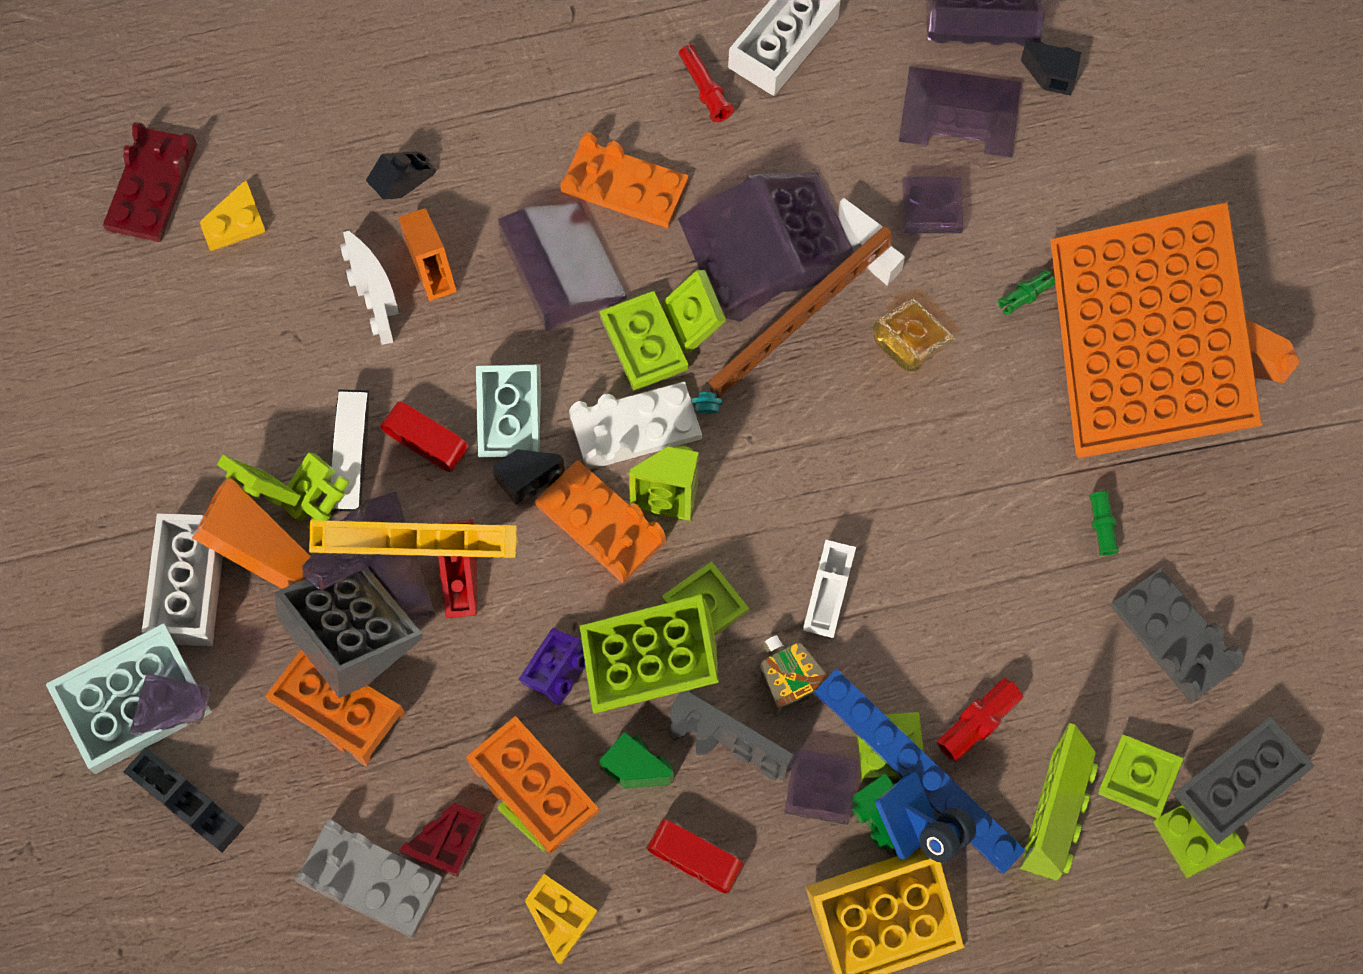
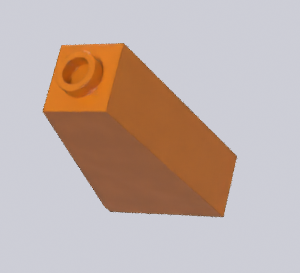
M228 477L216 490L192 539L281 589L309 578L312 574L309 567L313 558L234 480Z

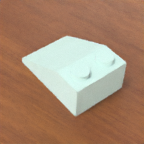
M540 364L476 366L478 457H507L517 449L539 452L541 414Z

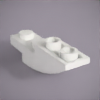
M350 231L343 232L345 243L340 244L344 261L350 260L351 268L346 269L350 287L356 286L358 296L364 295L367 310L373 309L375 317L369 318L373 336L379 334L382 345L393 343L388 316L397 315L399 312L391 284L384 269L371 250Z

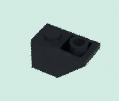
M1026 40L1021 62L1043 90L1071 96L1082 52L1068 47L1061 48L1046 45L1039 41L1032 42Z
M421 152L385 153L379 157L366 182L383 200L403 198L433 176L436 169Z
M519 449L492 466L495 480L515 505L522 500L528 501L538 493L539 488L547 483H554L565 471L564 459L560 454Z

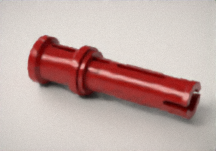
M688 44L690 52H688L686 46L682 47L678 54L700 90L699 99L708 107L711 120L719 123L728 119L734 113V107L725 99L722 86L713 81L693 44Z

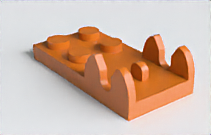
M587 132L583 134L580 140V145L566 176L563 177L560 188L561 193L669 229L689 182V175L626 155L622 146L614 140L610 141L606 147H602L598 144L597 138L592 133Z
M579 460L575 461L535 500V505L623 584L666 543L665 532L658 522L652 521L649 523L644 518V513L637 504H627Z
M302 650L297 653L265 695V698L270 703L325 736L340 751L344 752L347 750L364 766H368L371 762V754L396 720H402L406 714L401 705L368 685L339 698Z
M516 716L466 756L467 762L479 778L484 779L494 796L506 804L549 854L554 852L600 812L595 803Z

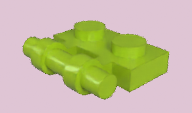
M308 452L287 485L290 489L301 495L296 506L283 502L281 507L299 521H304L308 514L312 517L311 520L329 521L331 518L330 512L337 501H342L346 494L344 490L350 481L339 475L335 483H331L330 479L336 470L316 454ZM324 492L327 495L320 507H318L315 503L321 493Z

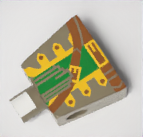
M779 635L767 639L763 646L769 657L761 662L760 673L774 713L778 717L816 698L817 696L814 694V691L829 676L801 643H796L786 648Z

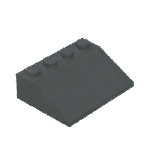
M359 557L275 592L277 619L339 698L370 684L423 638L422 632Z

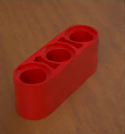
M401 401L396 403L380 424L381 429L388 436L447 472L453 471L469 449L468 444L461 437Z
M665 819L661 820L646 847L657 858L724 894L730 893L744 867V863L738 858Z

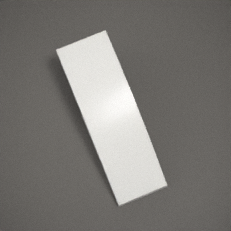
M845 198L840 201L838 217L851 247L856 251L883 226ZM891 246L867 268L888 286L902 271L905 256Z
M825 540L803 631L834 638L856 547Z

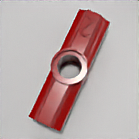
M1003 678L981 700L978 698L969 705L960 715L959 721L941 736L936 744L948 759L956 763L979 740H985L1000 725L1001 719L1024 696L1012 681Z

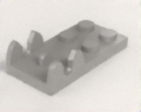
M327 819L302 869L295 877L296 882L414 938L443 881V877L373 844L362 834L356 832L352 834L335 821Z

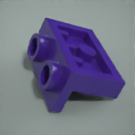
M552 628L519 677V681L524 686L547 695L554 704L561 705L565 697L571 692L572 686L582 671L586 668L582 641L579 638Z

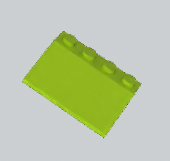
M702 594L580 625L590 699L594 714L719 683L716 640L712 617Z
M1068 724L1053 749L1026 844V851L1020 865L1022 870L1058 881L1063 873L1068 874L1071 868L1073 855L1069 854L1071 842L1077 843L1082 828V824L1077 823L1080 812L1085 813L1090 794L1085 793L1087 783H1093L1098 769V764L1093 763L1096 752L1075 724Z

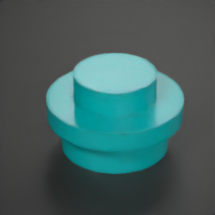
M701 392L698 394V398L692 399V404L695 405V412L714 414L719 413L722 399L716 398V393Z

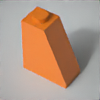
M426 208L398 217L406 245L429 302L456 293L444 246Z
M1246 319L1255 377L1284 383L1300 364L1291 341Z

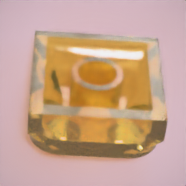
M914 298L879 318L873 326L874 340L877 345L902 369L907 371L919 370L926 360L950 344L955 338Z

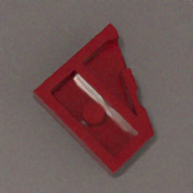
M454 803L442 812L441 817L426 825L419 835L409 843H404L399 851L401 854L458 877L484 822L485 816Z

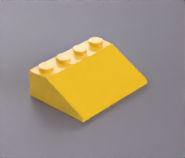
M922 848L914 851L906 859H899L896 856L805 886L834 974H889L964 948L942 865L929 858Z

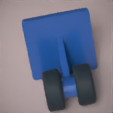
M909 772L875 800L876 807L899 859L908 858L921 846L929 858L939 863H945L950 861L959 852L960 848L967 846L976 835L973 819L962 809L948 808L936 818L917 772Z

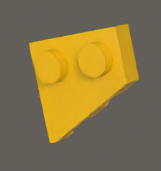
M247 181L242 182L200 221L210 251L266 232Z
M543 874L525 899V903L556 962L562 965L597 916L598 911L545 874Z

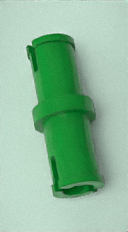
M1043 270L1029 281L1020 282L1017 284V289L998 299L999 308L1001 309L1009 304L1002 312L1005 315H1010L1024 304L1033 303L1039 294L1055 285L1054 277L1052 276L1044 281L1051 273L1048 270Z
M1109 492L1092 493L1089 495L1094 518L1091 524L1092 529L1096 530L1099 555L1109 556L1119 553V548L1117 547L1114 529L1117 522L1116 518L1112 517Z

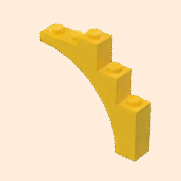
M310 520L309 552L516 558V548L518 545L517 525Z

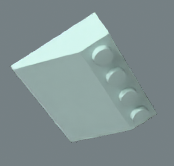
M164 623L46 684L88 769L94 774L212 713Z

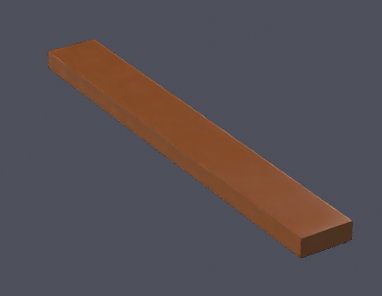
M884 225L708 381L710 391L716 393L717 398H721L892 246V232Z

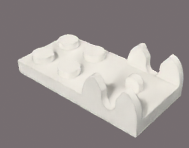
M685 382L618 400L611 394H604L598 399V404L595 406L587 407L585 402L578 401L569 410L571 424L583 463L589 470L660 451L667 446L675 447L702 439V432Z

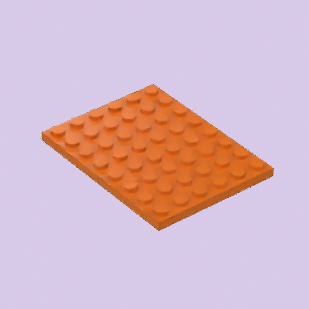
M1227 202L1050 239L1075 453L1078 459L1263 426L1230 210Z

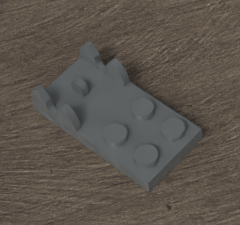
M1161 568L1111 604V608L1191 704L1238 670L1244 662L1243 653L1240 648L1234 646L1228 648L1223 642V628L1215 623L1208 625Z
M679 692L670 712L672 722L670 734L674 741L685 737L688 731L692 733L697 732V755L709 753L720 743L732 750V755L745 764L752 762L760 767V772L767 778L774 781L778 778L783 782L786 780L791 772L794 754L691 692Z
M1270 716L1179 788L1173 795L1218 845L1270 802L1279 797L1291 785L1300 780L1315 765Z

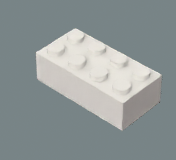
M770 0L730 47L728 68L775 96L838 20L841 0Z
M157 514L142 634L164 623L176 645L213 646L223 555L192 539L203 515Z

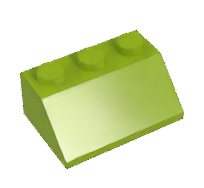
M667 446L631 468L629 472L630 504H637L642 512L691 521L698 488L699 452L693 451L687 446H676L675 448Z

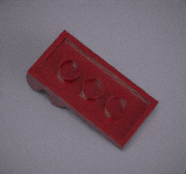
M134 122L132 125L134 144L133 146L124 145L123 158L125 168L103 222V227L106 231L161 242L197 143L192 134L183 133L181 136L149 129L142 123Z

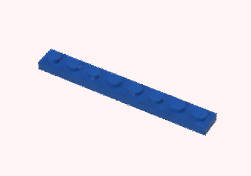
M835 669L814 691V694L901 778L909 772H917L931 807L938 814L941 815L945 810L952 807L962 809L968 813L976 827V835L970 844L1001 874H1004L1026 851L838 669Z

